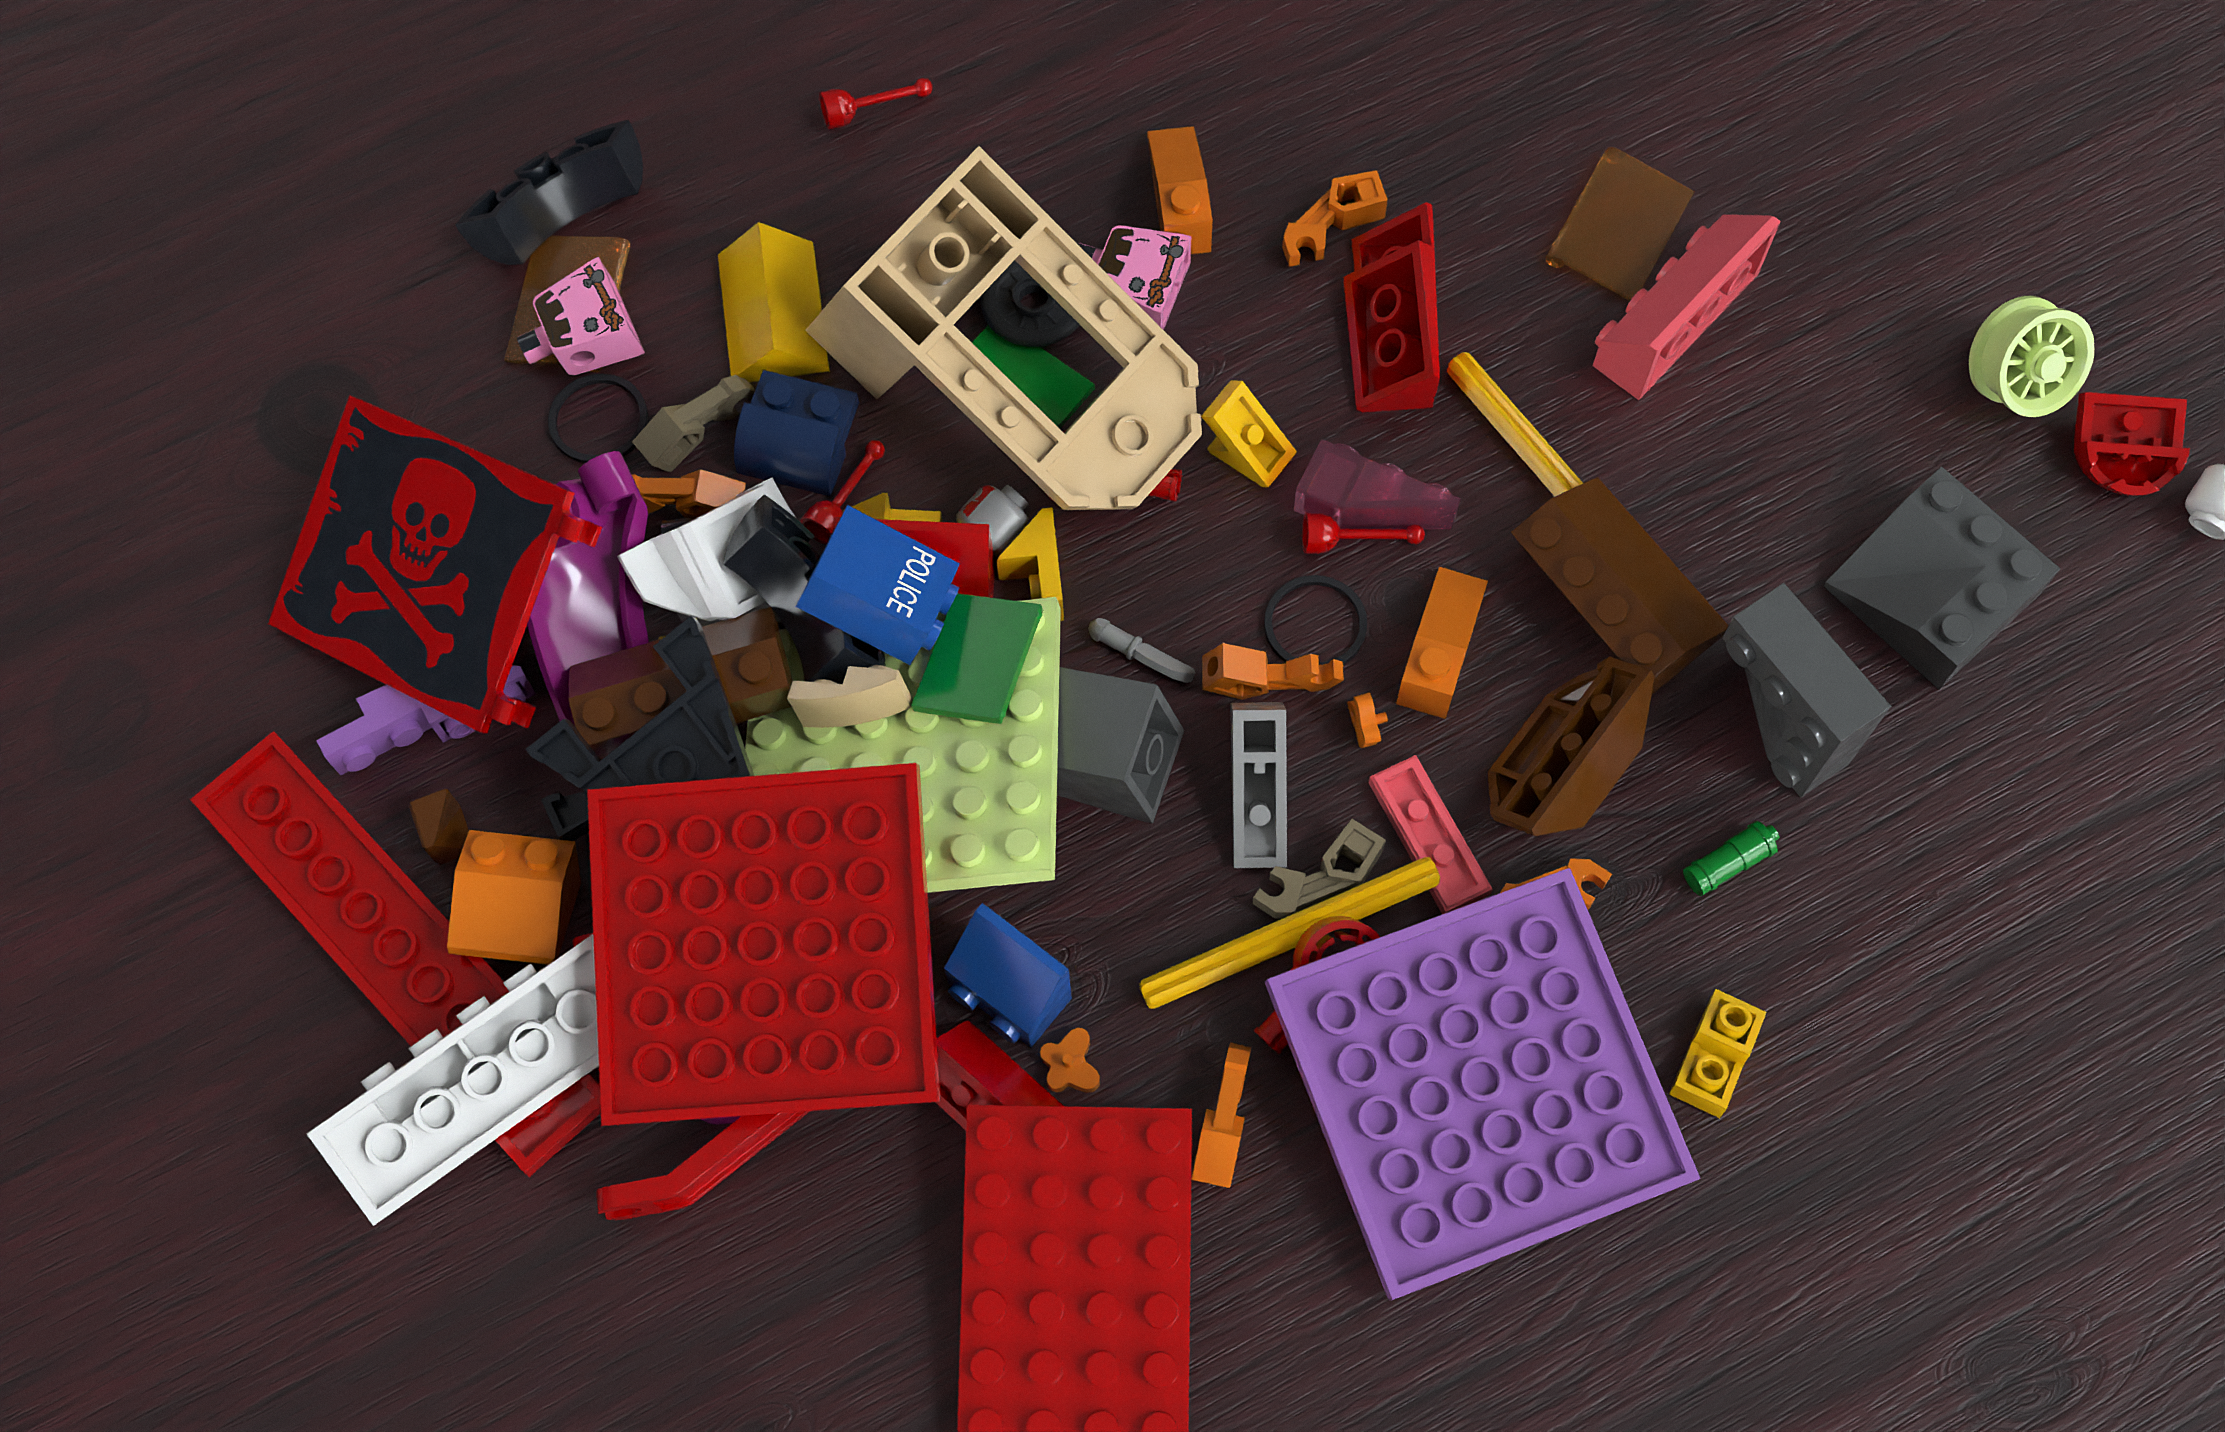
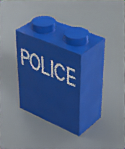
M847 505L796 607L911 665L921 647L928 651L932 649L943 628L944 622L936 618L938 613L947 614L959 591V587L952 584V581L960 563Z

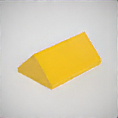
M758 222L718 254L731 376L737 375L748 382H755L760 380L763 370L790 377L830 371L827 351L805 331L822 311L814 244L810 240Z

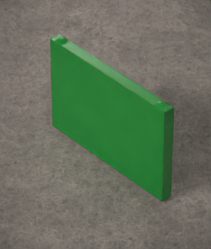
M989 325L972 342L1059 429L1095 390V384L1091 380L1086 379L1041 347H1026L1013 344L997 335Z
M957 593L948 610L943 628L937 638L911 706L914 712L1002 724L1037 626L1042 617L1043 608L1041 604Z

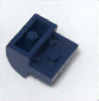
M763 370L750 404L744 403L738 421L734 445V463L737 473L762 480L772 477L775 483L831 497L846 457L844 444L859 405L858 394Z

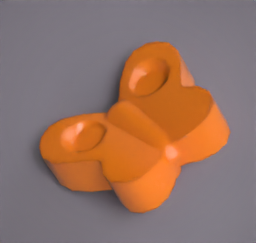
M1370 693L1353 696L1354 700L1348 701L1347 705L1356 731L1359 747L1365 748L1376 745L1377 742H1381V735L1377 724L1388 722L1386 712L1375 714L1374 703Z
M1075 1028L1059 1044L1046 1043L1042 1046L1040 1054L1042 1061L1050 1069L1047 1075V1084L1051 1091L1058 1093L1069 1086L1089 1093L1094 1092L1100 1086V1076L1097 1070L1085 1060L1090 1046V1036L1085 1029Z

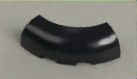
M624 120L578 135L574 137L576 145L566 148L556 157L551 159L548 152L545 151L515 169L513 172L518 178L517 180L504 186L497 194L495 190L489 189L463 214L455 225L460 234L472 248L488 259L506 265H523L528 257L546 239L571 221L604 204L638 194L643 180V160L640 144L630 121Z
M764 494L745 514L736 528L727 547L723 565L734 571L752 586L780 618L799 654L804 681L814 682L819 679H826L837 684H843L848 666L865 668L873 665L886 666L883 651L796 607L821 555L809 544L815 536L793 515Z

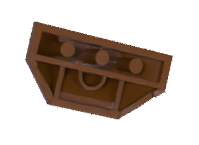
M1608 657L1597 664V669L1578 675L1548 693L1488 771L1491 801L1490 814L1495 821L1533 836L1584 827L1642 749L1655 678L1652 670Z

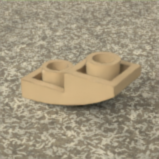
M873 665L869 668L848 666L843 684H837L826 679H819L814 682L793 681L787 697L803 727L816 728L842 727L876 721L909 709L913 701L899 670H893L882 665Z

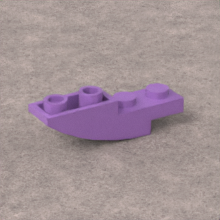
M512 666L503 692L509 697L525 702L527 698L536 693L521 667ZM385 685L356 698L364 716L316 741L324 757L341 776L348 771L354 772L368 767L375 761L377 756L396 746L403 747L414 743L423 735V732L430 728L434 729L443 743L451 738L465 737L475 730Z

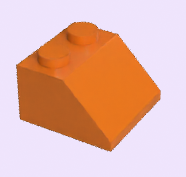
M469 830L454 874L447 943L448 953L547 965L555 961L559 957L581 885L576 842Z

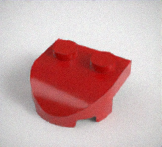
M2093 392L2079 393L2074 453L2080 469L2095 484L2117 494L2138 496L2159 491L2175 475L2182 472L2189 456L2190 448H2183L2187 399Z

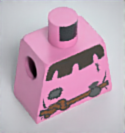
M1118 225L1112 228L1103 250L1078 243L1164 330L1191 263V236Z
M599 257L592 259L535 296L533 305L542 326L517 337L518 344L530 364L554 353L569 375L581 374L645 353L618 288Z

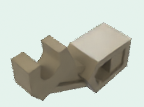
M737 375L722 378L716 387L685 405L662 407L632 443L652 466L672 472L703 440V425L711 420H734L740 414L735 409V404L744 398L752 401L755 388L746 379Z
M1351 819L1323 855L1320 866L1321 871L1305 877L1306 873L1275 866L1270 873L1269 880L1279 884L1283 888V893L1272 897L1262 889H1259L1253 897V905L1273 918H1285L1297 911L1357 887L1367 879L1383 852L1386 840L1354 819ZM1341 854L1360 866V868L1354 870V873L1344 872L1341 869L1333 870L1336 860Z

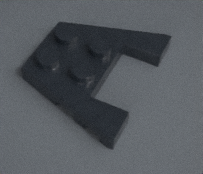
M693 616L687 618L653 646L686 688V692L604 759L600 760L572 722L567 719H562L526 749L530 756L563 775V778L585 791L589 789L754 776L700 622Z

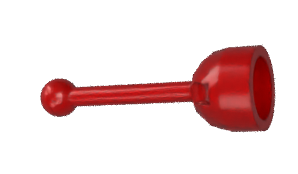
M920 78L911 86L856 99L845 90L831 89L819 92V101L825 124L828 130L850 123L856 114L857 108L915 94L920 97H927L931 94L933 87L928 79Z
M872 440L867 443L865 447L866 455L832 502L828 500L816 502L801 518L800 522L815 536L813 539L827 544L833 532L834 517H841L843 514L840 507L872 462L882 458L885 448L880 441Z
M1305 513L1302 525V545L1305 554L1329 552L1337 545L1339 539H1406L1411 544H1419L1425 538L1424 529L1417 524L1410 525L1407 529H1340L1336 520L1322 513Z

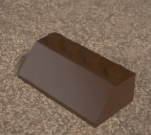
M1598 477L1551 498L1511 531L1523 549L1619 660L1652 670L1655 676L1652 694L1721 639L1729 626Z
M772 607L702 627L736 723L792 707L787 697L793 679ZM661 639L570 666L568 699L574 724L600 760L604 759L686 692V688L653 647Z

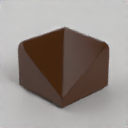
M443 789L411 801L409 808L423 849L433 861L441 865L459 858L469 829L462 808L448 789Z

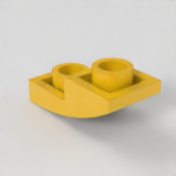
M1715 989L1694 1033L1669 1095L1721 1118L1728 1107L1743 1065L1752 1052L1767 1012Z

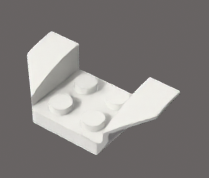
M771 477L738 494L735 499L686 524L653 537L618 555L617 557L642 600L664 609L710 622L717 619L723 621L737 618L766 602L752 586L734 571L723 565L727 547L736 528L745 514L764 494L794 516L774 479Z

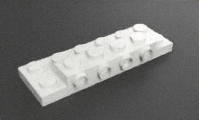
M593 934L538 972L532 964L517 972L503 982L509 992L491 1005L485 996L456 1015L462 1025L445 1037L441 1035L438 1029L425 1036L409 1048L415 1058L399 1069L395 1070L390 1062L361 1081L367 1090L307 1133L373 1226L599 1066Z

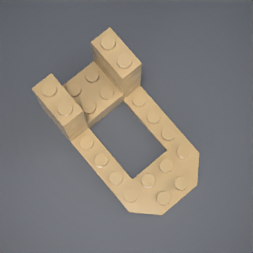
M980 146L970 154L844 284L805 330L876 399L881 397L915 365L1063 510H1128L1138 507L1202 435L1201 414H1197L1195 387L1199 386L1198 364ZM1014 260L1123 367L1064 433L954 326L956 321Z

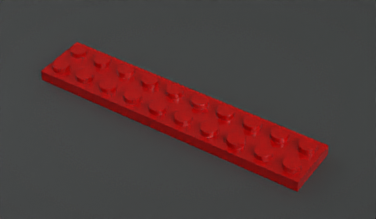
M274 731L190 799L410 1046H413L436 1029H438L443 1037L462 1025L456 1015L483 996L491 1005L509 992L503 984L504 981L482 957L448 953L447 943L450 922ZM589 1073L500 1135L495 1141L528 1177H531L601 1113L600 1085Z

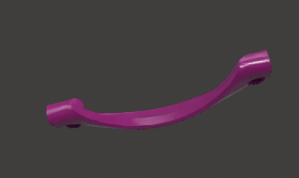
M619 451L599 455L583 464L578 469L581 479L559 481L556 484L575 493L569 509L570 513L601 526L602 530L595 547L580 541L575 543L559 537L527 623L538 664L560 721L562 719L570 720L574 726V719L568 699L570 666L649 643L642 598L617 557L644 542L648 510Z

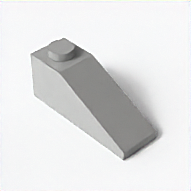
M1283 702L1230 703L1234 868H1274L1275 866L1285 868L1287 867L1286 708Z

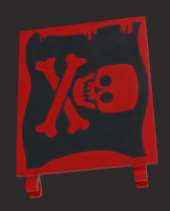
M349 395L268 624L478 732L488 733L492 719L505 725L515 722L520 726L529 728L536 708L524 701L505 695L503 692L504 686L559 537L575 543L580 541L595 547L602 527L570 513L569 509L575 495L574 492L360 398Z

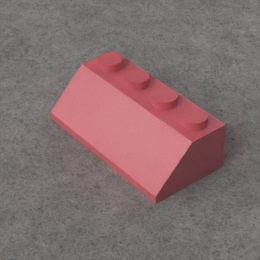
M1722 214L1709 229L1704 225L1701 226L1689 240L1686 246L1687 252L1679 260L1675 257L1670 258L1659 271L1656 277L1657 283L1649 291L1645 288L1640 289L1627 305L1625 310L1627 314L1618 323L1611 320L1601 330L1595 340V344L1599 347L1593 367L1637 400H1640L1759 274L1781 221L1769 215Z

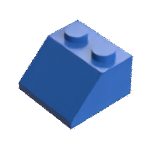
M983 903L974 912L944 967L948 984L951 985L947 990L948 993L966 1009L973 1011L978 1006L993 1018L989 1022L990 1026L1012 1044H1015L1020 1039L1032 1048L1072 999L1069 969Z

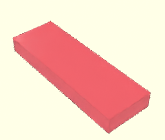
M1416 755L1370 776L1368 783L1412 862L1423 857H1430L1436 865L1440 875V883L1436 887L1429 889V892L1442 915L1491 895L1493 889Z

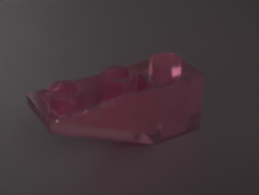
M1321 439L1296 487L1294 511L1303 515L1305 513H1322L1331 516L1337 521L1340 529H1407L1413 524L1420 525L1423 529H1451L1456 520L1461 498L1452 495L1442 485L1436 483L1426 484L1409 477L1395 465L1389 463L1379 464L1362 457L1354 448L1340 443L1334 445Z

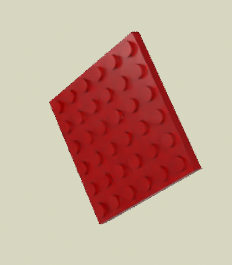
M905 763L587 790L602 1126L940 1102L919 764Z

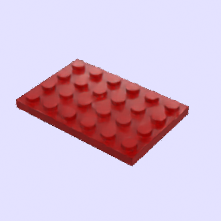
M967 1105L957 1432H1189L1192 1109Z

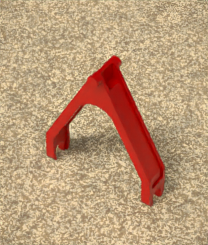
M593 933L581 935L574 938L572 940L573 947L578 945L580 942L588 938ZM810 1111L741 1116L668 1175L606 1186L596 1190L598 1214L605 1213L606 1220H623L689 1207Z

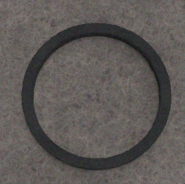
M611 374L587 375L571 382L559 392L549 411L548 426L554 443L563 454L584 464L599 456L583 454L568 447L559 437L557 417L561 406L570 395L585 386L600 383L619 386L628 391L637 401L640 410L638 427L630 440L614 451H619L624 457L636 448L632 441L648 424V410L640 391L624 378Z
M1320 575L1299 577L1280 587L1268 603L1265 612L1264 628L1270 647L1281 660L1286 662L1296 657L1283 649L1274 635L1272 627L1274 610L1286 594L1294 589L1308 585H1321L1335 589L1347 597L1353 604L1359 618V633L1351 648L1335 660L1343 661L1344 665L1359 652L1367 632V616L1362 601L1350 587L1334 578ZM1330 661L1319 662V665L1327 664Z

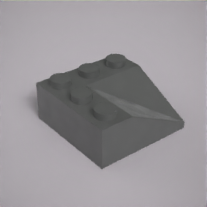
M1941 466L1904 500L1825 582L1824 587L1940 690L2043 592L2060 568Z
M1782 583L1735 615L1722 637L1726 642V648L1731 658L1738 665L1745 668L1766 756L1771 762L1772 771L1784 786L1792 787L1800 798L1849 765L1891 708L1886 699L1785 583Z

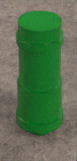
M1759 821L1752 822L1746 829L1726 840L1722 846L1701 859L1691 862V865L1683 869L1686 882L1699 896L1714 891L1720 884L1739 872L1746 871L1766 857L1769 858L1776 854L1778 848L1775 841L1779 839L1777 830L1772 825L1765 827Z

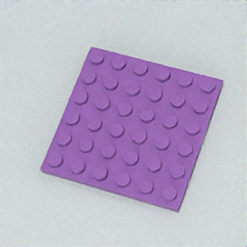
M1570 868L1274 976L1265 981L1266 988L1388 1301L1700 1179Z

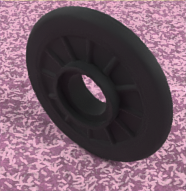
M1015 260L981 295V310L987 324L997 335L1013 344L1026 347L1051 345L1068 337L1080 325ZM1029 293H1039L1047 299V302L1040 308L1031 309L1025 307L1020 300Z

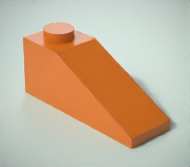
M1194 126L1147 131L1160 231L1191 236V254L1211 252L1213 220L1206 175Z
M1439 567L1402 678L1396 702L1397 705L1446 719L1487 587V580Z

